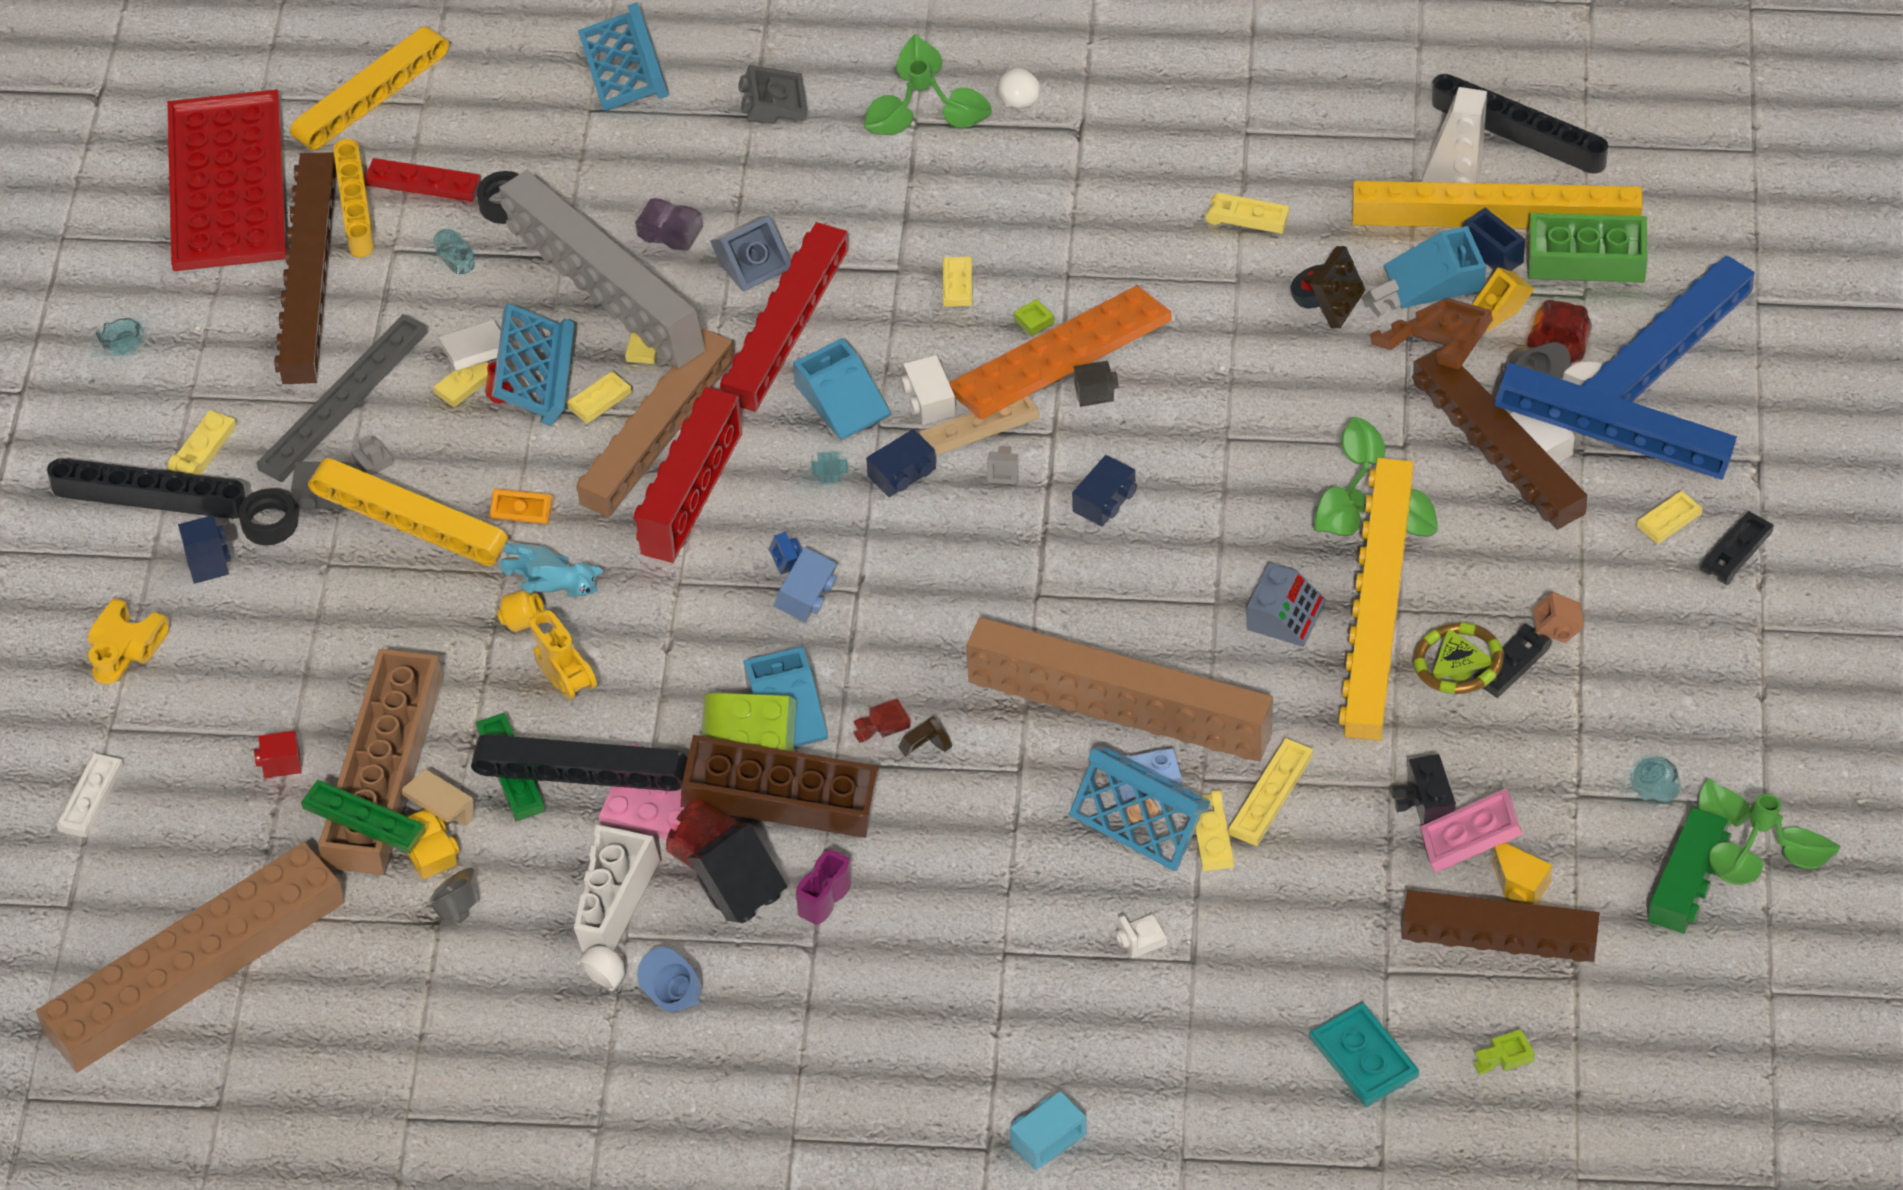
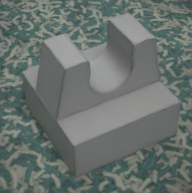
M1395 279L1371 289L1361 297L1366 308L1370 306L1377 317L1386 313L1383 302H1387L1392 310L1401 306L1397 294L1399 287Z
M369 435L360 439L359 448L351 452L352 458L358 467L370 475H374L393 465L392 456L377 439L372 441Z
M999 446L998 453L989 452L987 458V483L1017 485L1018 454H1011V447Z

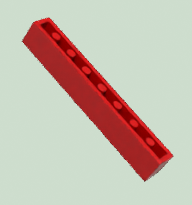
M815 222L811 231L805 233L800 250L793 254L787 272L784 271L782 273L778 288L775 292L772 291L768 298L767 307L764 312L761 311L758 314L756 326L752 332L747 333L744 346L740 353L737 352L735 354L729 372L724 373L722 376L720 389L723 392L738 395L740 408L754 412L758 410L849 251L846 230Z

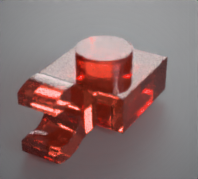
M897 698L869 708L868 717H862L854 721L857 730L853 731V734L859 743L869 740L876 732H879L881 737L884 738L909 729L910 718Z

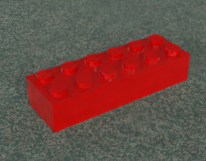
M705 387L701 396L696 397L694 400L691 415L689 418L684 419L678 439L672 441L666 461L660 463L654 483L648 485L642 505H638L635 509L633 520L637 525L636 540L639 541L641 555L674 564L742 436L738 395Z

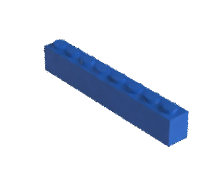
M1728 255L1719 263L1712 264L1708 272L1701 279H1696L1684 295L1677 296L1665 312H1660L1649 327L1641 329L1629 345H1624L1614 359L1610 362H1605L1599 372L1592 379L1588 378L1582 386L1633 402L1752 292L1755 272Z
M1508 362L1494 406L1721 480L1724 478L1737 436Z

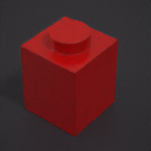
M295 730L258 735L259 748L254 749L256 767L262 766L264 778L302 773L300 748Z

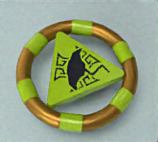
M1451 623L1433 629L1421 639L1415 649L1413 664L1418 677L1429 687L1442 693L1466 694L1486 687L1497 677L1503 665L1504 652L1500 641L1489 630L1477 624ZM1458 634L1476 636L1485 641L1492 654V660L1490 656ZM1445 637L1433 676L1428 670L1425 655L1432 645ZM1490 666L1476 679L1468 682L1457 683L1440 680L1441 678L1450 677L1454 681H1465L1471 677L1472 670Z

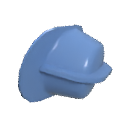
M667 947L652 949L644 955L638 966V982L642 990L660 1008L667 1012H677L690 1008L692 1005L699 1006L700 1001L698 998L702 989L701 981L694 968L681 955Z

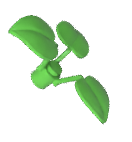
M914 34L901 50L896 63L899 76L903 80L909 81L907 83L905 100L901 102L894 95L878 97L870 104L863 125L866 130L878 135L901 133L913 121V112L906 107L909 105L912 89L915 88L922 91L930 85L934 88L942 102L947 104L943 109V116L951 126L957 128L971 127L990 116L992 109L984 96L970 88H956L952 91L950 99L946 98L937 85L936 79L933 78L942 67L941 54L917 34Z
M1359 417L1350 418L1348 425L1343 430L1341 444L1344 454L1355 464L1363 463V467L1351 484L1346 486V491L1340 487H1332L1323 493L1316 509L1314 531L1328 532L1338 536H1350L1360 527L1361 517L1359 511L1361 513L1365 512L1366 499L1363 492L1355 489V486L1369 469V464L1377 465V458L1385 457V444L1378 430L1372 424ZM1412 489L1407 532L1416 536H1432L1437 533L1438 529L1434 506L1427 495L1419 490Z
M1710 778L1706 780L1701 789L1698 799L1699 810L1729 819L1728 827L1731 824L1739 827L1749 817L1753 826L1743 849L1734 843L1723 842L1715 845L1710 851L1709 864L1718 877H1721L1722 880L1735 885L1749 884L1760 876L1763 862L1761 858L1748 852L1758 831H1768L1774 825H1776L1778 844L1785 846L1783 850L1785 858L1800 868L1815 869L1821 867L1839 851L1840 845L1804 828L1789 827L1782 831L1781 822L1783 816L1779 815L1782 805L1780 800L1774 795H1759L1756 802H1753L1750 808L1744 798L1731 790L1719 786Z

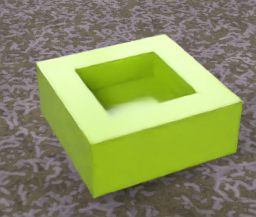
M1035 299L1014 311V320L1032 337L1054 324V315L1038 299Z

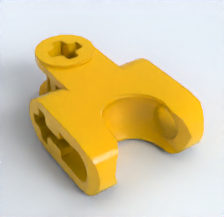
M118 598L112 599L92 625L88 636V642L93 646L88 652V658L93 665L92 674L95 681L105 685L112 684L122 677L133 660L146 664L169 633V619L166 615L152 612L145 620L139 623H128L130 614L127 602Z
M549 610L534 614L529 619L530 631L537 643V646L534 647V656L537 665L555 688L560 689L564 697L569 701L575 698V692L585 687L589 689L597 687V681L592 669L573 647L571 635L556 615ZM540 623H549L553 629L551 632L543 634L538 626Z

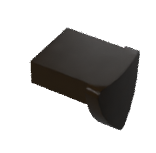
M932 716L904 735L898 748L906 757L928 741L944 752L952 748V744L936 718Z

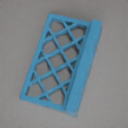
M638 2L628 5L629 12L578 30L604 111L657 93L659 99L669 96ZM628 23V27L623 34L614 32L616 27ZM595 34L602 35L597 43L587 40L589 36ZM609 37L618 40L613 48L604 45ZM625 42L634 45L629 53L620 50ZM599 51L608 54L602 62L594 59ZM615 56L624 59L619 67L610 64ZM631 61L640 63L635 72L626 69ZM605 70L614 73L609 81L600 78ZM621 75L630 77L625 86L616 83ZM637 80L646 82L648 85L639 89L632 88ZM611 89L620 92L616 97L608 100L605 98Z
M507 303L503 310L492 396L541 415V423L552 426L564 411L575 322L564 318L559 324ZM511 316L519 318L524 326L517 328ZM537 327L549 330L550 336L544 339L537 330ZM529 331L536 342L529 344L522 333ZM514 337L522 348L515 350L508 339ZM540 347L547 356V359L541 361L533 349ZM526 353L533 364L526 366L519 355ZM512 359L519 370L512 372L505 361ZM537 369L543 376L544 381L538 383L530 371ZM523 375L530 386L523 388L516 377ZM509 381L516 392L511 393L502 389V383ZM535 391L541 400V404L532 401L528 393Z
M1106 746L1092 748L1088 760L1091 761L1069 815L1161 865L1177 871L1201 814L1207 812L1211 801ZM1097 769L1107 774L1110 786L1100 790L1097 789L1094 780ZM1128 784L1133 787L1137 800L1124 804L1118 787ZM1112 789L1118 807L1105 811L1099 794ZM1093 797L1099 814L1090 817L1080 812L1085 799ZM1151 798H1155L1160 802L1163 814L1150 818L1145 801ZM1139 804L1144 821L1131 825L1126 808ZM1119 811L1125 828L1116 831L1110 827L1107 815ZM1181 812L1189 816L1190 819L1185 830L1177 832L1171 815ZM1165 817L1171 835L1158 839L1152 822ZM1146 825L1151 842L1144 845L1137 842L1133 831L1134 828ZM1169 839L1173 840L1176 852L1172 860L1163 856L1159 843Z

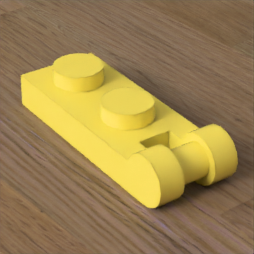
M1215 193L1212 196L1211 207L1207 210L1205 219L1212 225L1227 223L1283 234L1290 214V206L1224 193Z
M209 410L179 452L171 456L167 466L168 471L201 475L236 428L235 419Z
M1221 790L1210 791V794L1199 795L1211 801L1209 807L1212 806L1213 811L1201 814L1195 828L1202 872L1234 868Z

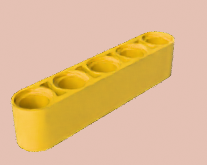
M343 139L334 145L333 150L345 233L350 254L355 257H366L373 252L374 241L361 156L356 141Z

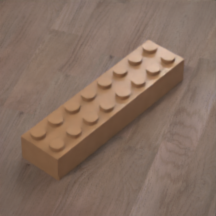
M388 649L378 650L338 779L337 788L402 815L407 800L402 795V788L413 780L443 679L439 655ZM326 819L318 849L321 861L328 869L384 876L392 846Z

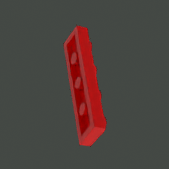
M378 158L372 159L365 175L366 186L470 202L474 201L477 194L476 190L481 182L480 174Z

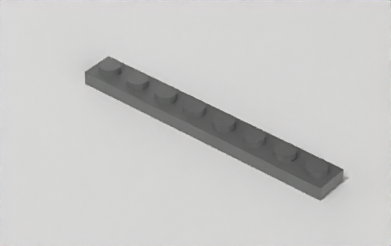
M402 314L257 462L258 470L282 482L294 470L295 462H301L427 334L426 325Z

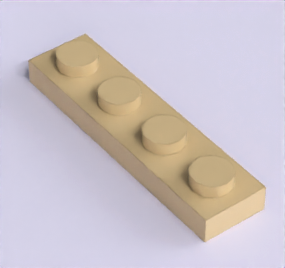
M1026 396L982 420L973 413H969L924 429L918 433L935 449L936 456L1039 419V413L1029 396Z

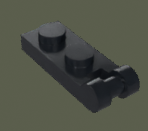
M1748 511L1704 559L1700 570L1708 575H1716L1719 577L1718 581L1729 585L1739 569L1773 533L1774 524ZM1723 560L1728 564L1724 567L1719 562Z
M1527 623L1524 624L1517 635L1502 648L1504 661L1499 674L1482 689L1498 699L1549 650L1552 639L1545 635H1538L1535 633V628ZM1528 642L1533 645L1531 649L1525 647ZM1490 666L1481 668L1477 673L1474 674V679L1480 676Z

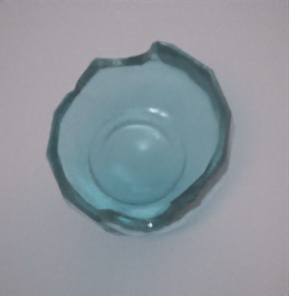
M121 318L112 323H104L102 334L96 331V336L106 353L113 356H126L135 351L141 343L143 330L137 321L131 318Z
M1651 757L1641 760L1631 774L1632 788L1645 801L1652 798L1658 800L1661 804H1667L1677 798L1682 789L1677 767L1664 757Z

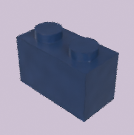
M1486 207L1464 221V227H1469L1483 261L1496 271L1499 267L1512 271L1524 263L1526 239Z
M912 429L866 457L867 476L888 497H891L897 492L904 491L909 485L922 477L928 476L936 469L935 449Z
M1105 455L1072 492V511L1103 527L1110 518L1113 519L1117 515L1124 501L1131 499L1137 489L1135 469Z
M210 515L178 524L193 583L196 584L229 575L226 563L231 562V557L227 544L222 545L227 542L222 525L216 526L214 516Z

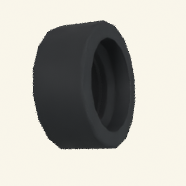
M512 171L494 172L486 176L479 183L476 192L479 210L485 219L493 223L506 224L508 217L502 205L493 203L488 199L500 192L499 187L518 176V173Z
M269 488L255 491L248 495L239 507V520L245 537L255 544L266 546L281 543L293 535L297 527L295 504L292 498L282 490ZM265 509H278L285 512L281 520L271 525H258L251 521L253 516Z

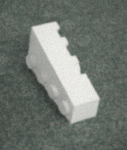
M1458 87L1439 135L1433 144L1432 151L1426 160L1421 182L1479 183L1482 171L1487 91Z
M596 824L594 831L595 841L594 845L591 846L589 854V869L584 877V892L580 896L574 930L583 952L594 946H603L613 951L615 950L660 861L653 836Z

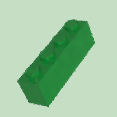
M1692 807L1650 903L1648 922L1685 934L1689 923L1695 924L1700 911V905H1697L1699 899H1706L1711 885V881H1708L1710 874L1716 875L1709 864V854L1711 849L1718 843L1730 842L1731 833L1727 832L1729 819Z

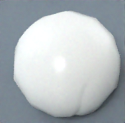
M1015 68L1006 71L999 79L996 96L1004 101L1006 107L1011 106L1021 109L1031 106L1038 99L1040 85L1032 73L1025 69Z
M594 946L588 948L577 962L579 967L584 966L585 971L593 981L602 986L609 987L610 991H613L621 984L625 975L623 961L616 952L608 947Z

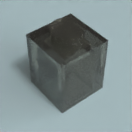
M1108 360L1073 366L1074 388L1080 407L1114 401V389L1119 388L1117 373L1116 371L1111 372Z

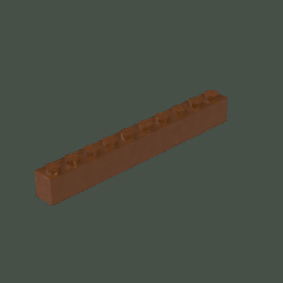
M334 152L300 153L299 165H294V179L297 185L292 186V200L295 202V206H290V221L293 223V226L288 227V243L291 246L286 248L285 251L286 264L289 266L288 269L283 271V281L286 290L281 291V304L284 312H279V326L282 329V333L277 334V349L280 351V355H275L274 359L275 372H280L282 384L317 383L337 180Z

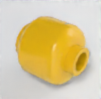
M521 589L503 596L500 601V608L497 610V615L503 626L506 625L513 632H520L529 629V619L534 614L545 611L539 594L526 593Z

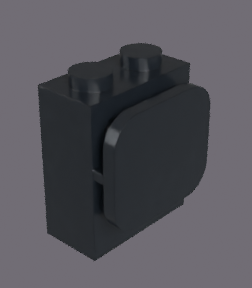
M737 822L688 857L697 871L699 884L714 908L721 911L726 921L738 923L749 921L756 915L755 910L762 905H770L781 897L780 892L788 887L750 823Z

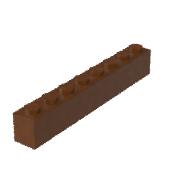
M1444 346L1415 361L1413 379L1417 388L1421 391L1423 390L1431 398L1433 404L1445 412L1451 423L1455 427H1459L1466 434L1469 442L1473 446H1477L1484 453L1487 461L1495 465L1503 473L1505 480L1513 484L1521 492L1524 500L1528 503L1531 502L1539 511L1543 520L1549 521L1558 530L1586 514L1588 495L1505 409L1494 406L1495 399L1463 366L1459 369H1454L1437 363L1436 353L1444 348Z

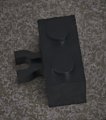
M1435 754L1409 759L1407 778L1409 786H1391L1392 798H1405L1396 800L1397 813L1415 806L1421 825H1424L1455 811L1456 802L1440 755Z

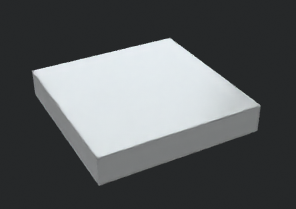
M491 320L441 336L439 340L454 369L458 371L497 358L501 331L495 321Z

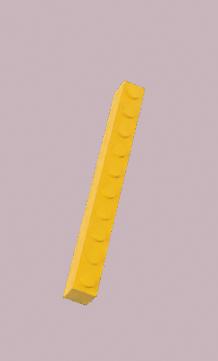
M1354 181L1352 225L1464 227V221L1485 207L1508 226L1516 229H1529L1530 213L1642 216V186Z
M1377 458L1376 469H1370L1369 487H1374L1373 495H1367L1365 513L1371 514L1370 521H1364L1362 533V539H1367V546L1360 548L1359 565H1364L1363 573H1357L1356 591H1361L1360 600L1354 599L1352 617L1358 619L1357 626H1351L1349 644H1354V652L1347 653L1346 671H1351L1350 680L1344 679L1342 698H1348L1347 707L1341 706L1339 725H1345L1344 737L1382 741L1414 461Z

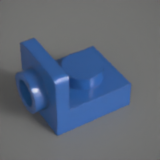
M786 531L775 535L768 548L781 575L791 571L802 552L797 538L789 539Z

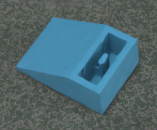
M1468 226L1439 232L1384 264L1389 281L1395 279L1399 287L1397 294L1401 309L1480 292L1485 286L1486 265Z
M843 338L793 362L796 388L841 441L891 416V412L860 358Z
M803 646L743 660L745 680L749 694L790 696L797 700L794 747L828 739L811 669Z

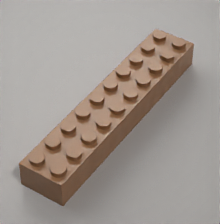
M979 617L966 644L968 682L979 687H988L1008 695L1028 698L1037 703L1061 707L1066 711L1090 715L1095 719H1104L1119 723L1125 727H1134L1148 731L1154 735L1174 738L1183 743L1207 747L1212 751L1225 752L1245 760L1250 759L1261 762L1272 735L1273 696L982 617Z
M305 842L301 843L38 1008L36 1013L43 1033L76 1073L80 1072L344 904L340 881Z

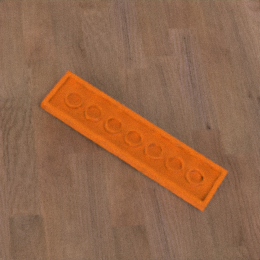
M1136 285L1007 353L986 362L980 367L961 375L949 382L955 399L982 420L1172 321L1171 311Z

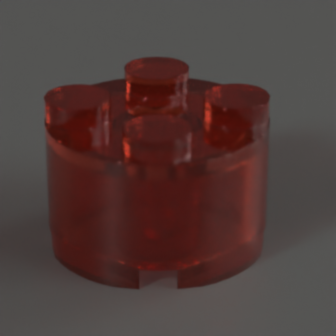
M1546 300L1534 316L1527 339V346L1537 347L1546 343L1557 342L1563 344L1569 350L1571 357L1570 366L1577 361L1579 363L1585 355L1592 331L1588 310L1581 305Z
M695 800L687 805L676 818L680 821V824L676 831L672 828L670 829L666 840V850L674 858L695 870L688 857L737 822L711 805Z

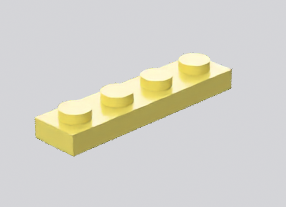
M1284 739L1229 827L1230 836L1258 847L1312 760L1314 749L1290 739Z

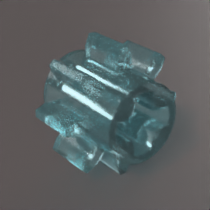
M839 451L817 453L818 460L811 461L812 475H819V483L841 482V474L848 473L847 459H840Z

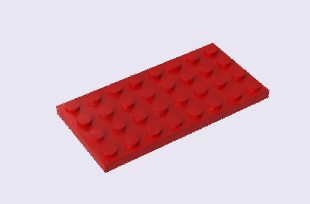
M278 89L167 101L171 265L173 271L286 259L281 114Z

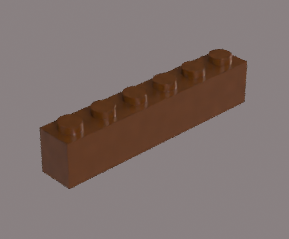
M1407 890L1402 924V939L1411 940L1415 943L1429 942L1449 947L1462 946L1478 950L1505 951L1510 954L1522 953L1539 955L1543 958L1556 957L1572 959L1576 962H1594L1600 912Z

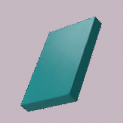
M1363 1002L1309 1032V1039L1365 1107L1419 1077V1069Z

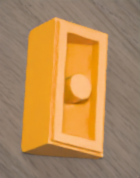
M493 489L489 518L548 524L555 497L551 494Z

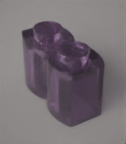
M651 198L635 222L637 236L645 242L664 243L673 250L682 251L690 249L703 228L701 212L688 206H675L668 201Z

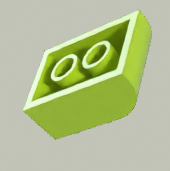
M704 694L701 736L793 751L797 700L790 696Z

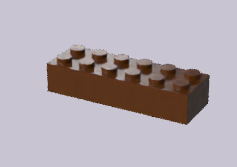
M693 735L681 786L680 807L866 838L875 796L878 766Z

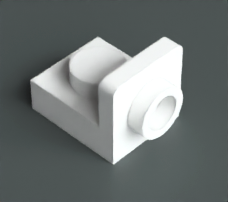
M1153 914L1131 923L1127 921L1125 916L1118 918V930L1115 931L1117 942L1122 949H1127L1132 959L1167 945V937Z

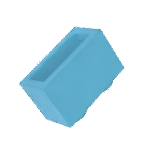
M1061 1091L1052 1098L1044 1099L1027 1116L1023 1115L1017 1118L1010 1127L1011 1146L1035 1171L1087 1135L1086 1116Z

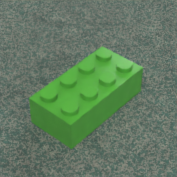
M1530 213L1528 279L1645 282L1648 260L1647 216Z

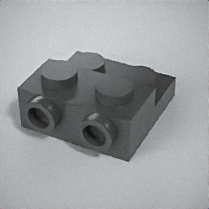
M749 65L745 75H741L738 84L739 92H744L741 101V111L747 112L748 120L774 124L777 117L805 120L807 106L802 73Z

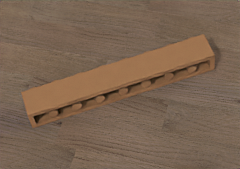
M704 328L701 330L706 351L679 369L672 365L667 374L660 377L655 389L649 396L644 397L635 414L628 417L625 426L618 435H614L611 438L609 446L602 455H598L595 458L593 466L586 475H582L576 485L579 505L610 518L680 430L684 419L689 418L696 397L701 396L705 387L713 388L730 367L734 358L732 340Z

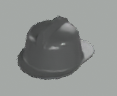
M1552 342L1537 347L1525 346L1518 348L1512 353L1508 362L1562 379L1564 372L1570 366L1571 357L1569 350L1563 344ZM1508 363L1503 365L1504 371L1506 370Z
M474 868L463 869L445 880L434 891L426 907L431 906L443 920L454 918L459 923L463 922L470 914L469 909L477 902V896L471 881L474 875Z

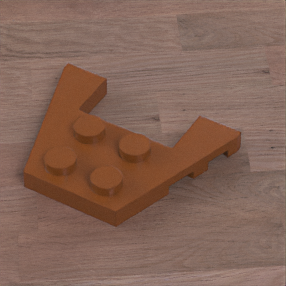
M1445 298L1415 312L1416 318L1408 322L1398 320L1391 324V330L1382 334L1380 330H1377L1370 334L1372 345L1389 350L1394 349L1411 335L1423 338L1428 342L1434 341L1444 344L1446 346L1436 353L1437 363L1459 369L1493 321V317L1489 309Z

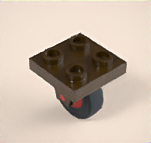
M1336 246L1325 264L1305 269L1293 279L1290 286L1294 301L1300 307L1317 308L1321 306L1331 328L1342 327L1366 290L1346 246Z

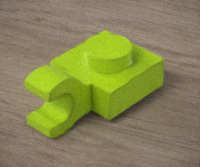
M1520 1029L1492 1038L1491 1048L1482 1049L1475 1053L1478 1061L1473 1062V1065L1479 1075L1490 1072L1499 1064H1501L1504 1071L1534 1062L1535 1053Z

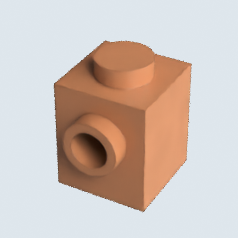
M1551 592L1533 607L1537 633L1566 643L1584 628L1581 603Z

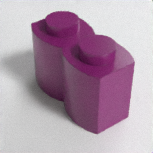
M830 849L817 859L813 872L807 874L800 881L796 889L799 917L819 925L830 916L834 903L842 899L851 886L850 859Z

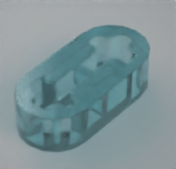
M443 229L435 234V251L452 272L466 274L474 269L473 251L457 232L451 229Z

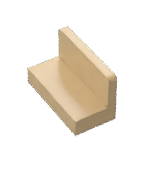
M426 769L402 788L403 796L445 822H450L454 819L463 826H466L473 820V798Z

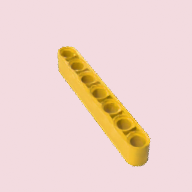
M428 26L419 28L296 118L290 127V135L310 150H318L442 59L448 52L449 41Z
M322 459L308 482L310 490L319 497L486 566L495 565L505 547V543L508 542L506 533L493 525L334 459Z

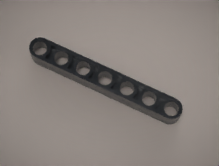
M1440 74L1434 78L1432 105L1437 110L1448 114L1458 87L1487 91L1485 130L1585 172L1597 174L1605 170L1608 142L1603 137L1456 76Z
M65 458L53 460L47 466V474L53 494L62 498L205 516L213 515L214 517L228 519L239 518V507L246 498L243 484L234 479Z
M481 735L476 741L471 768L479 775L490 777L677 791L681 789L688 758L683 752L673 749Z

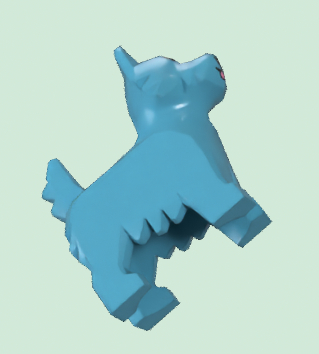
M505 543L503 550L505 554L519 555L520 557L518 559L502 558L499 568L506 575H511L512 573L523 575L527 581L521 582L520 587L526 593H548L566 590L568 597H578L598 591V588L595 586V577L603 572L600 567L589 566L585 563L568 566L564 563H568L569 558L560 554H554L543 546Z

